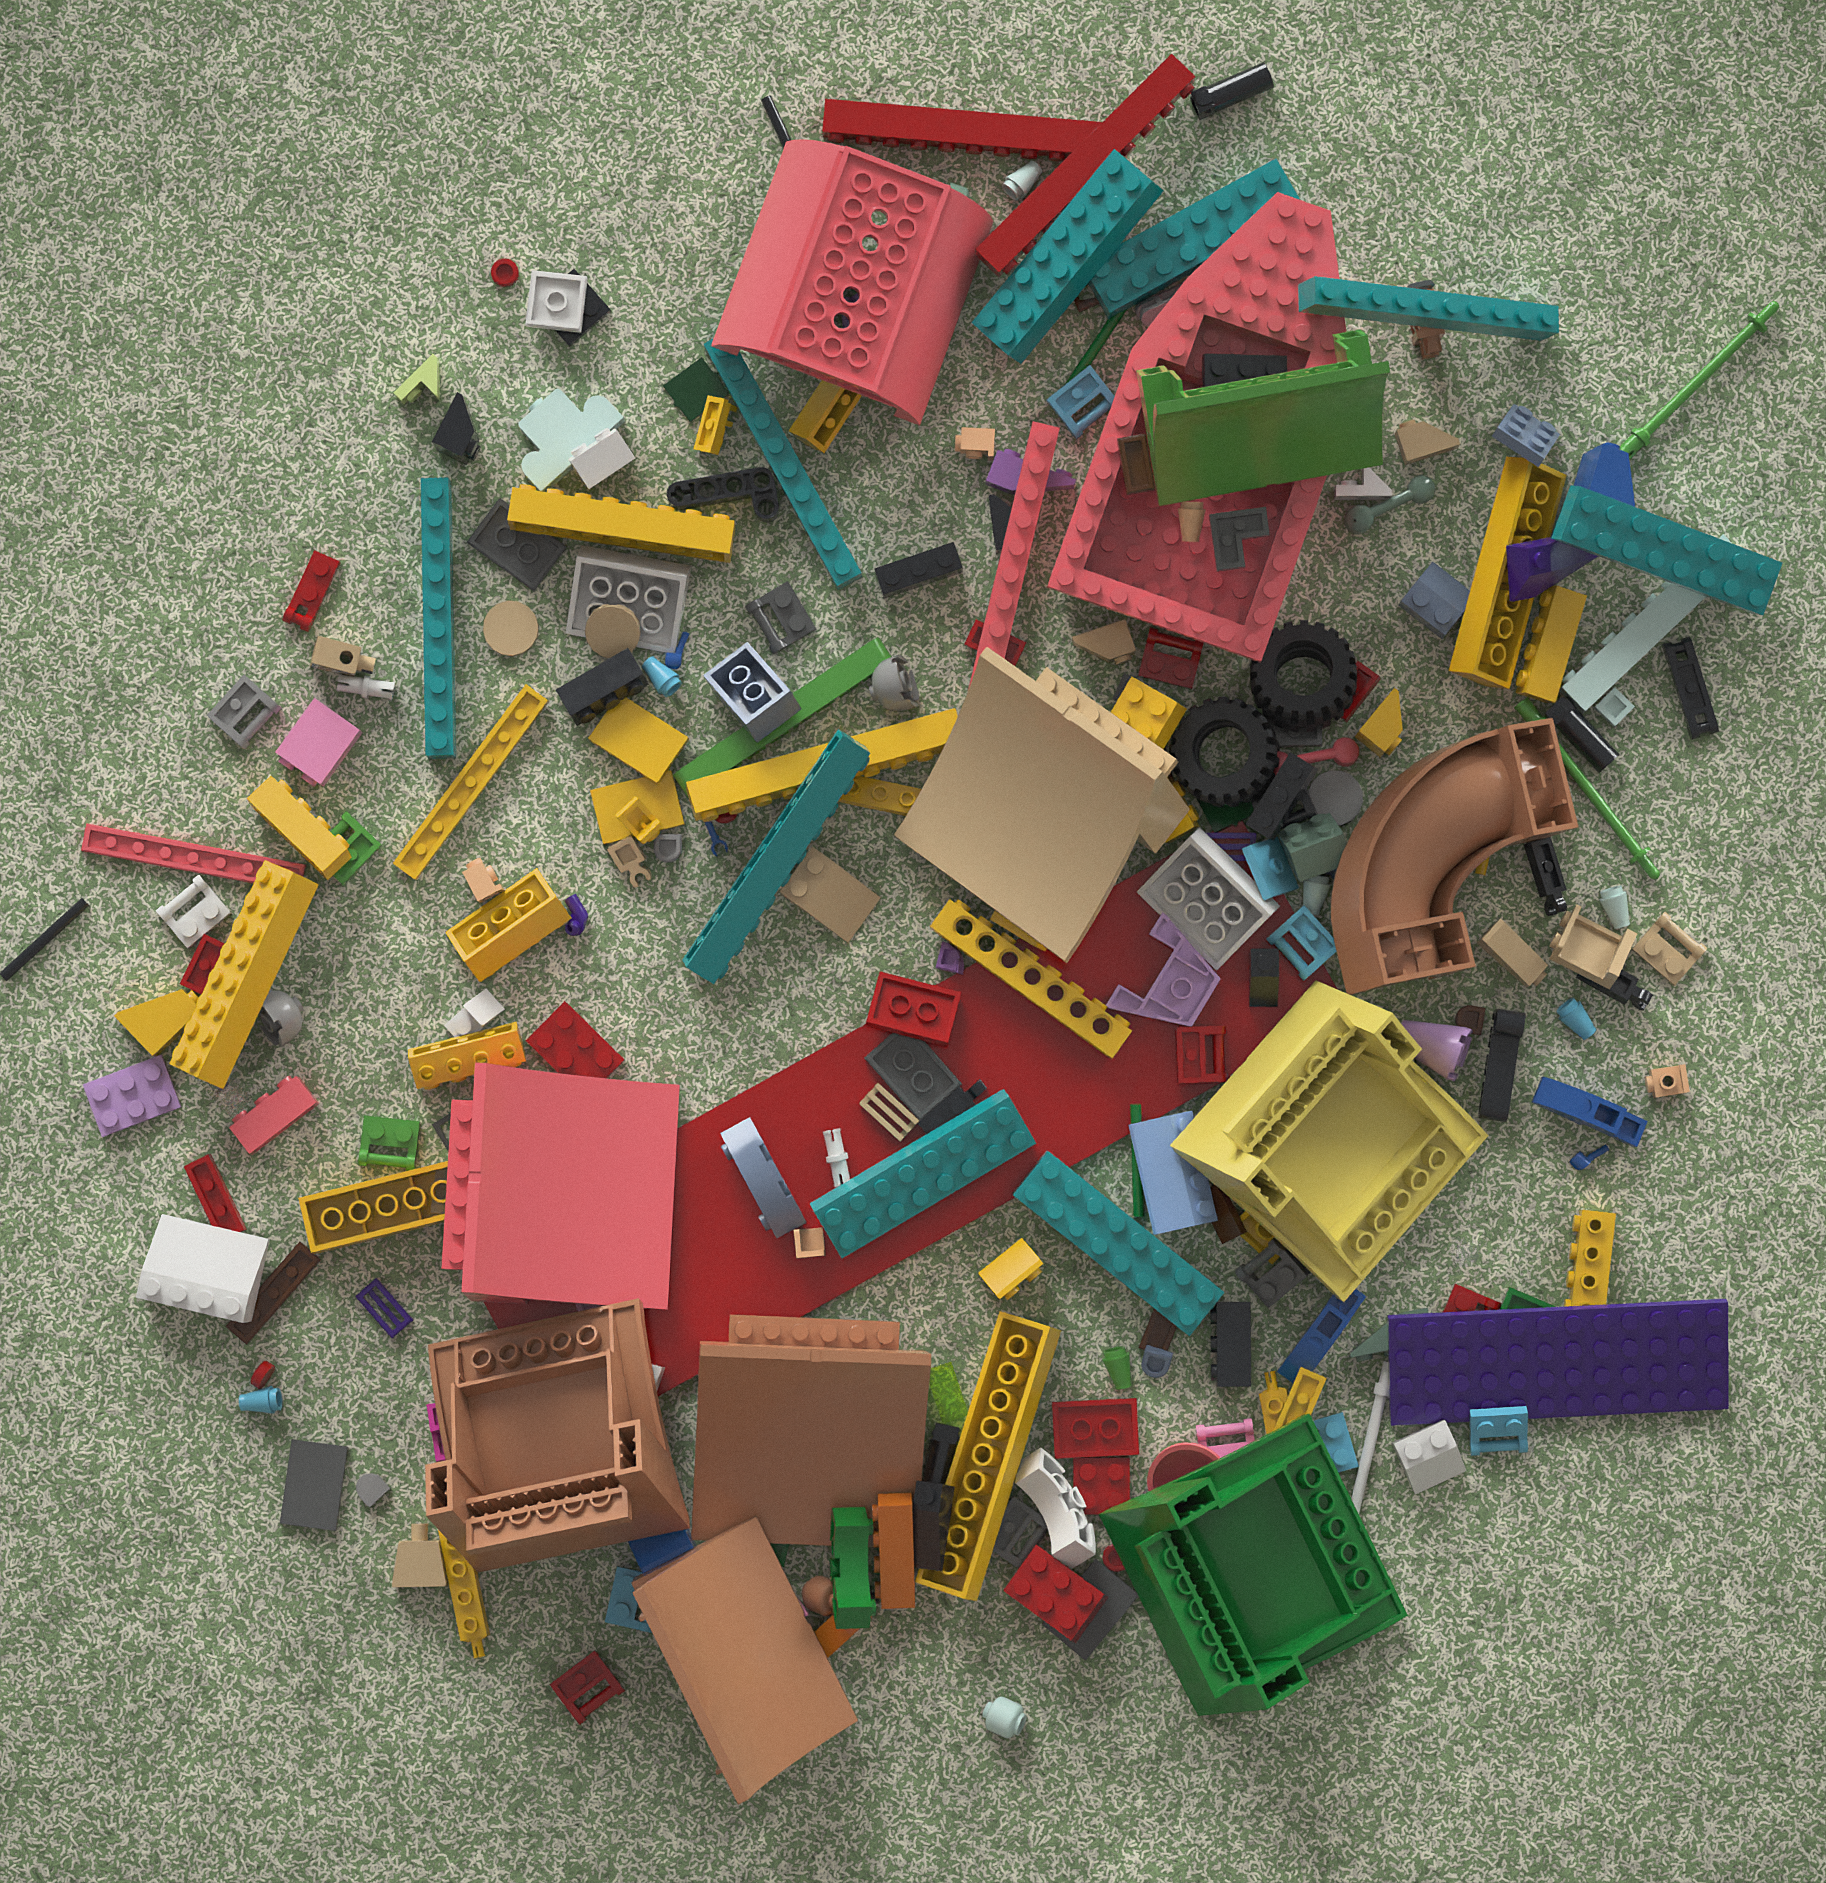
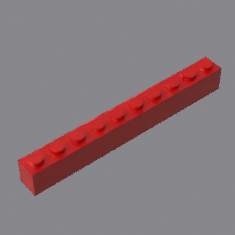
M1171 53L975 249V255L998 278L1003 273L1009 275L1019 264L1016 260L1021 255H1027L1037 243L1036 241L1049 229L1113 149L1126 158L1136 148L1134 143L1141 136L1145 139L1156 127L1154 123L1160 117L1165 119L1175 109L1173 104L1180 97L1184 100L1195 89L1193 84L1196 76Z
M825 99L822 134L823 137L828 138V141L832 143H843L844 139L855 140V143L859 145H872V141L883 142V146L897 148L899 144H909L910 148L915 150H926L927 146L938 147V150L941 152H954L955 148L966 149V153L980 155L982 151H992L993 155L998 157H1009L1010 153L1021 154V158L1037 159V156L1040 155L1049 156L1048 159L1051 161L1062 162L1102 122Z

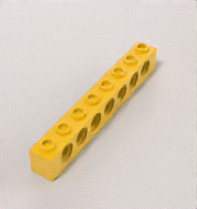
M950 899L930 925L931 930L1112 1060L1132 1032L1128 1028L1130 1023L1118 1014L1112 1017L1105 1012L1108 1008L1105 1004L1096 998H1093L1092 1001L1082 995L1085 991L1072 981L1069 985L1060 979L1062 974L1050 965L1044 968L1037 962L1039 957L1027 948L1023 952L1014 946L1016 940L1005 932H1002L1001 935L997 934L991 929L994 925L981 915L978 919L968 913L971 908L959 899L955 903ZM962 920L970 922L972 931L968 935H960L956 931L958 922ZM983 937L992 938L995 942L994 949L989 952L982 951L978 944L980 939ZM1007 953L1014 954L1018 959L1017 965L1013 968H1006L1001 962L1002 957ZM1028 970L1039 972L1041 979L1037 984L1030 985L1025 981L1024 974ZM1052 986L1060 987L1063 991L1062 999L1059 1001L1050 1000L1047 996V990ZM1079 1002L1085 1006L1086 1014L1083 1017L1076 1018L1071 1015L1070 1006L1073 1003ZM1104 1019L1107 1021L1109 1029L1105 1034H1097L1093 1030V1022L1095 1020Z

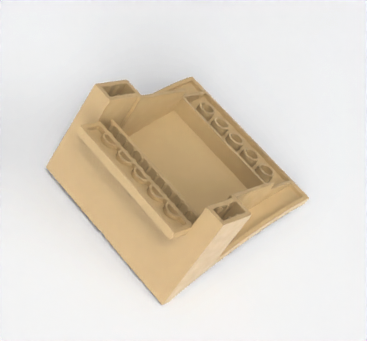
M986 647L979 656L971 685L948 740L917 799L894 836L1067 963L1104 905L1136 840L1156 854L1190 809L1167 778L1178 763L1176 758L1046 667L1035 681L993 650Z

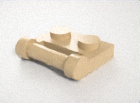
M1664 912L1631 950L1675 986L1703 955L1707 947L1693 940L1670 920L1671 916L1667 912ZM1662 927L1691 952L1687 959L1657 934Z

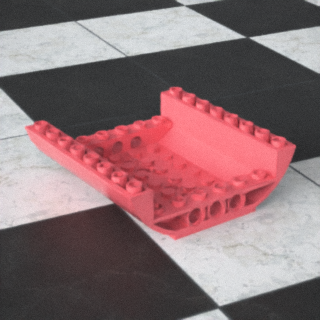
M804 139L787 141L711 346L735 356L742 349L896 408L894 416L920 426L980 261L975 255V249L989 236L994 221L984 208L964 194L952 189L950 185L848 146L844 147L832 143ZM874 212H882L886 216L887 221L884 225H876L873 223L871 215ZM867 237L873 238L877 242V249L874 251L865 250L862 246V240ZM846 289H854L858 293V300L854 303L847 302L843 297V292ZM836 315H845L849 320V326L844 329L838 328L834 324V317Z

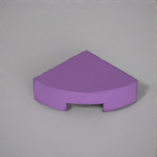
M942 941L935 968L963 975L964 960L958 948Z

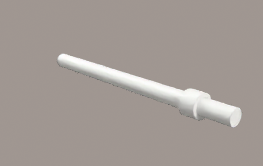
M1383 1361L1379 1382H1375L1373 1393L1376 1395L1351 1497L1358 1514L1360 1513L1386 1397H1389L1388 1362Z

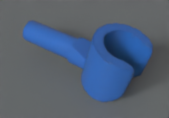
M682 633L676 647V653H666L665 665L668 668H680L683 649L689 633Z
M712 821L704 822L711 836L712 853L718 857L714 850L717 844H723L728 853V845L725 841L720 840Z
M1605 1144L1587 1157L1579 1151L1569 1162L1576 1170H1582L1595 1158L1609 1151V1148Z

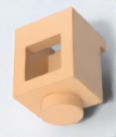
M962 427L961 435H956L955 451L960 452V454H966L968 459H982V455H988V460L993 461L995 429Z
M481 858L469 862L466 865L467 870L462 872L479 903L505 891L501 884L495 885L494 882L498 880L496 873L491 865L486 867Z
M1685 1064L1648 1070L1649 1076H1645L1646 1090L1648 1093H1652L1653 1098L1690 1092ZM1665 1076H1669L1672 1079V1084L1669 1087L1663 1084Z

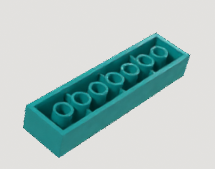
M1113 149L971 323L1008 356L1022 364L1164 190L1123 155Z
M1277 158L1121 243L1088 283L1107 318L1110 319L1192 274L1277 192L1300 200Z
M1570 485L1551 539L1756 615H1764L1783 562L1584 487Z
M1002 1089L811 1202L810 1205L840 1257L844 1258L1035 1145L1036 1142L1009 1095Z
M1047 1150L1012 1193L1014 1197L1188 1336L1193 1333L1225 1293Z

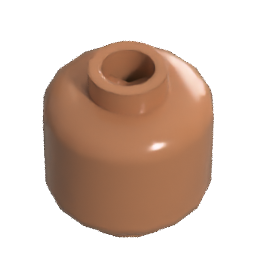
M825 1576L811 1578L802 1588V1598L805 1607L823 1616L833 1615L831 1600L834 1598L833 1581H830V1578Z

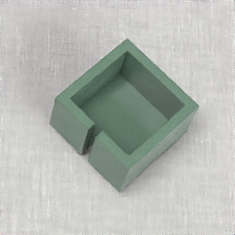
M1330 813L1317 814L1310 820L1300 824H1290L1278 833L1288 864L1299 882L1337 869L1342 852L1347 844L1343 832Z

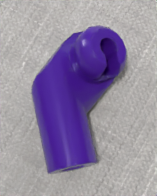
M574 894L564 900L571 911V919L565 925V931L570 936L580 935L584 931L588 920L586 909L578 896Z

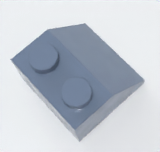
M1432 562L1404 596L1399 606L1439 638L1443 639L1465 611L1470 590L1436 563Z

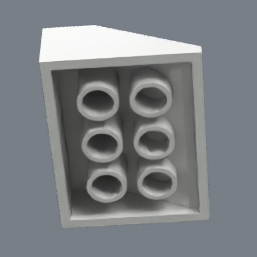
M582 545L576 558L566 634L586 637V622L591 613L604 604H619L633 611L640 622L641 635L636 647L665 653H675L691 566Z
M1201 828L1196 830L1137 891L1159 915L1163 912L1169 917L1171 922L1181 931L1194 949L1216 971L1280 907L1273 898L1263 900L1256 882Z
M162 1214L141 1271L136 1298L241 1323L252 1322L270 1239Z

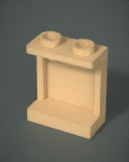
M1576 904L1572 912L1566 911L1560 921L1559 926L1563 927L1561 933L1556 932L1549 947L1553 948V952L1549 959L1610 989L1619 977L1637 933L1627 929L1623 936L1579 915L1581 906Z

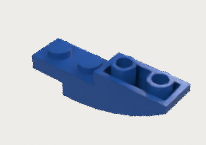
M1544 1076L1541 1077L1532 1103L1579 1125L1593 1128L1631 1147H1638L1648 1122L1627 1112L1626 1108Z
M1355 1289L1343 1302L1332 1294L1277 1372L1291 1383H1294L1300 1367L1313 1372L1347 1326L1366 1296Z

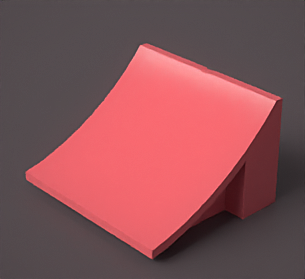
M475 1063L473 1100L452 1099L441 1269L463 1270L461 1292L469 1300L475 1302L528 1304L529 1299L606 1306L639 1298L643 1303V1309L668 1310L680 1085L586 1077L489 1063Z

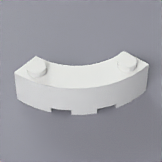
M1039 1448L1021 1460L1015 1484L1028 1494L1041 1512L1050 1534L1051 1555L1073 1569L1096 1554L1093 1524L1087 1523L1083 1511L1087 1506L1078 1488H1072L1062 1475L1065 1472L1064 1468L1048 1452Z

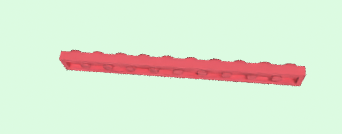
M1032 422L969 687L979 656L986 647L1005 659L1060 430L1059 427Z

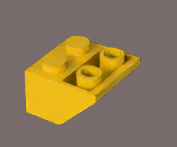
M1021 1238L978 1274L998 1299L1004 1296L1008 1300L1020 1290L1017 1286L1024 1279L1031 1282L1042 1273L1039 1267L1043 1265V1262Z

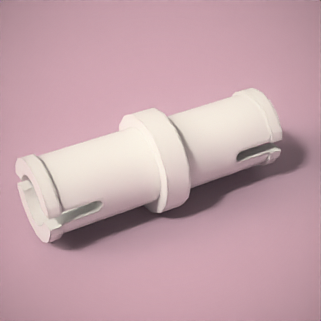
M339 674L338 682L348 683L349 685L338 683L337 692L361 694L362 698L374 696L389 700L393 699L394 692L383 689L393 690L395 682L370 679V676L360 678Z
M840 1128L832 1130L834 1141L831 1130L823 1132L828 1152L826 1161L830 1163L834 1187L842 1185L840 1174L842 1175L843 1183L850 1180L846 1161L849 1157L848 1153L844 1152Z

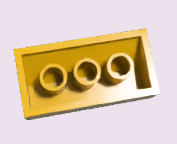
M536 868L445 933L477 980L482 982L504 965L516 959L531 946L540 942L548 934L560 928L571 919V916Z

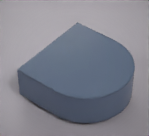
M1146 1345L1141 1362L1142 1370L1146 1375L1153 1378L1164 1376L1169 1370L1173 1352Z

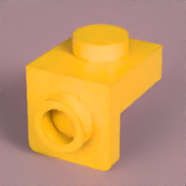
M636 796L615 814L642 844L653 841L663 827L662 823Z

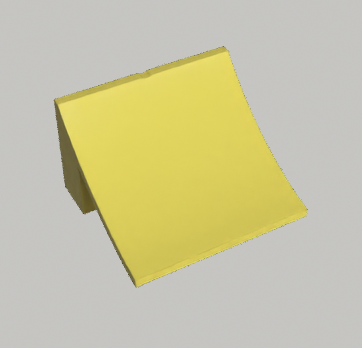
M1315 981L1170 1146L1272 1234L1337 1299L1345 1302L1489 1135L1446 1091L1412 1061L1422 1048L1392 1012Z

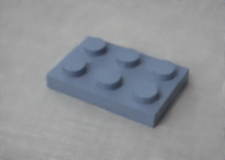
M1515 404L1510 408L1492 435L1493 438L1537 467L1540 466L1560 436L1552 424L1546 421H1539L1533 417L1529 409L1524 406L1518 407Z

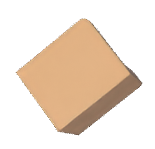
M823 1227L794 1230L796 1258L825 1256Z

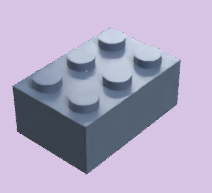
M748 642L703 675L714 694L757 743L801 710L790 689Z

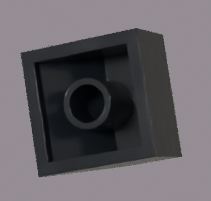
M457 392L432 443L437 451L467 465L469 460L474 461L481 446L478 445L479 438L468 405L463 395Z

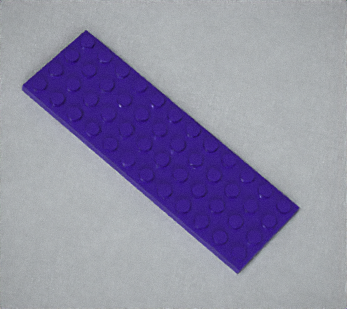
M1727 1299L1387 1315L1389 1417L1391 1426L1435 1424L1442 1420H1445L1446 1423L1470 1422L1471 1409L1527 1406L1528 1419L1729 1409Z

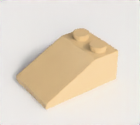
M811 847L791 875L788 883L780 890V895L847 943L850 942L881 899V897L814 847Z

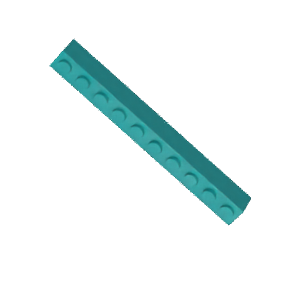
M1317 276L1298 284L1299 312L1538 341L1559 333V306Z
M713 339L704 343L706 353L837 590L862 578V573L741 353L739 352L735 356L712 347Z
M449 477L421 478L425 756L428 759L456 758L452 485Z
M837 730L682 959L686 968L712 984H715L718 978L722 979L729 968V961L733 956H737L742 951L745 944L744 939L749 932L753 933L760 923L759 917L763 911L771 908L776 899L775 894L780 886L784 887L791 877L790 871L794 865L802 862L807 853L806 848L811 840L815 841L819 837L823 829L822 824L826 818H831L838 808L837 802L843 794L846 795L851 790L855 775L858 771H863L868 765L870 752L866 746L841 730Z

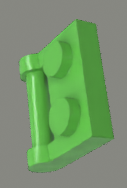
M347 811L342 814L341 821L330 831L336 836L337 834L342 835L350 826L355 830L346 840L350 845L347 849L352 858L333 875L343 886L382 847V844Z
M364 1115L358 1166L367 1167L368 1164L401 1167L405 1168L406 1171L415 1169L421 1122ZM370 1145L407 1148V1157L369 1153Z

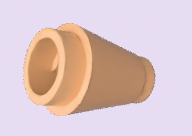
M1181 502L1178 514L1182 541L1199 542L1206 509H1203V502Z

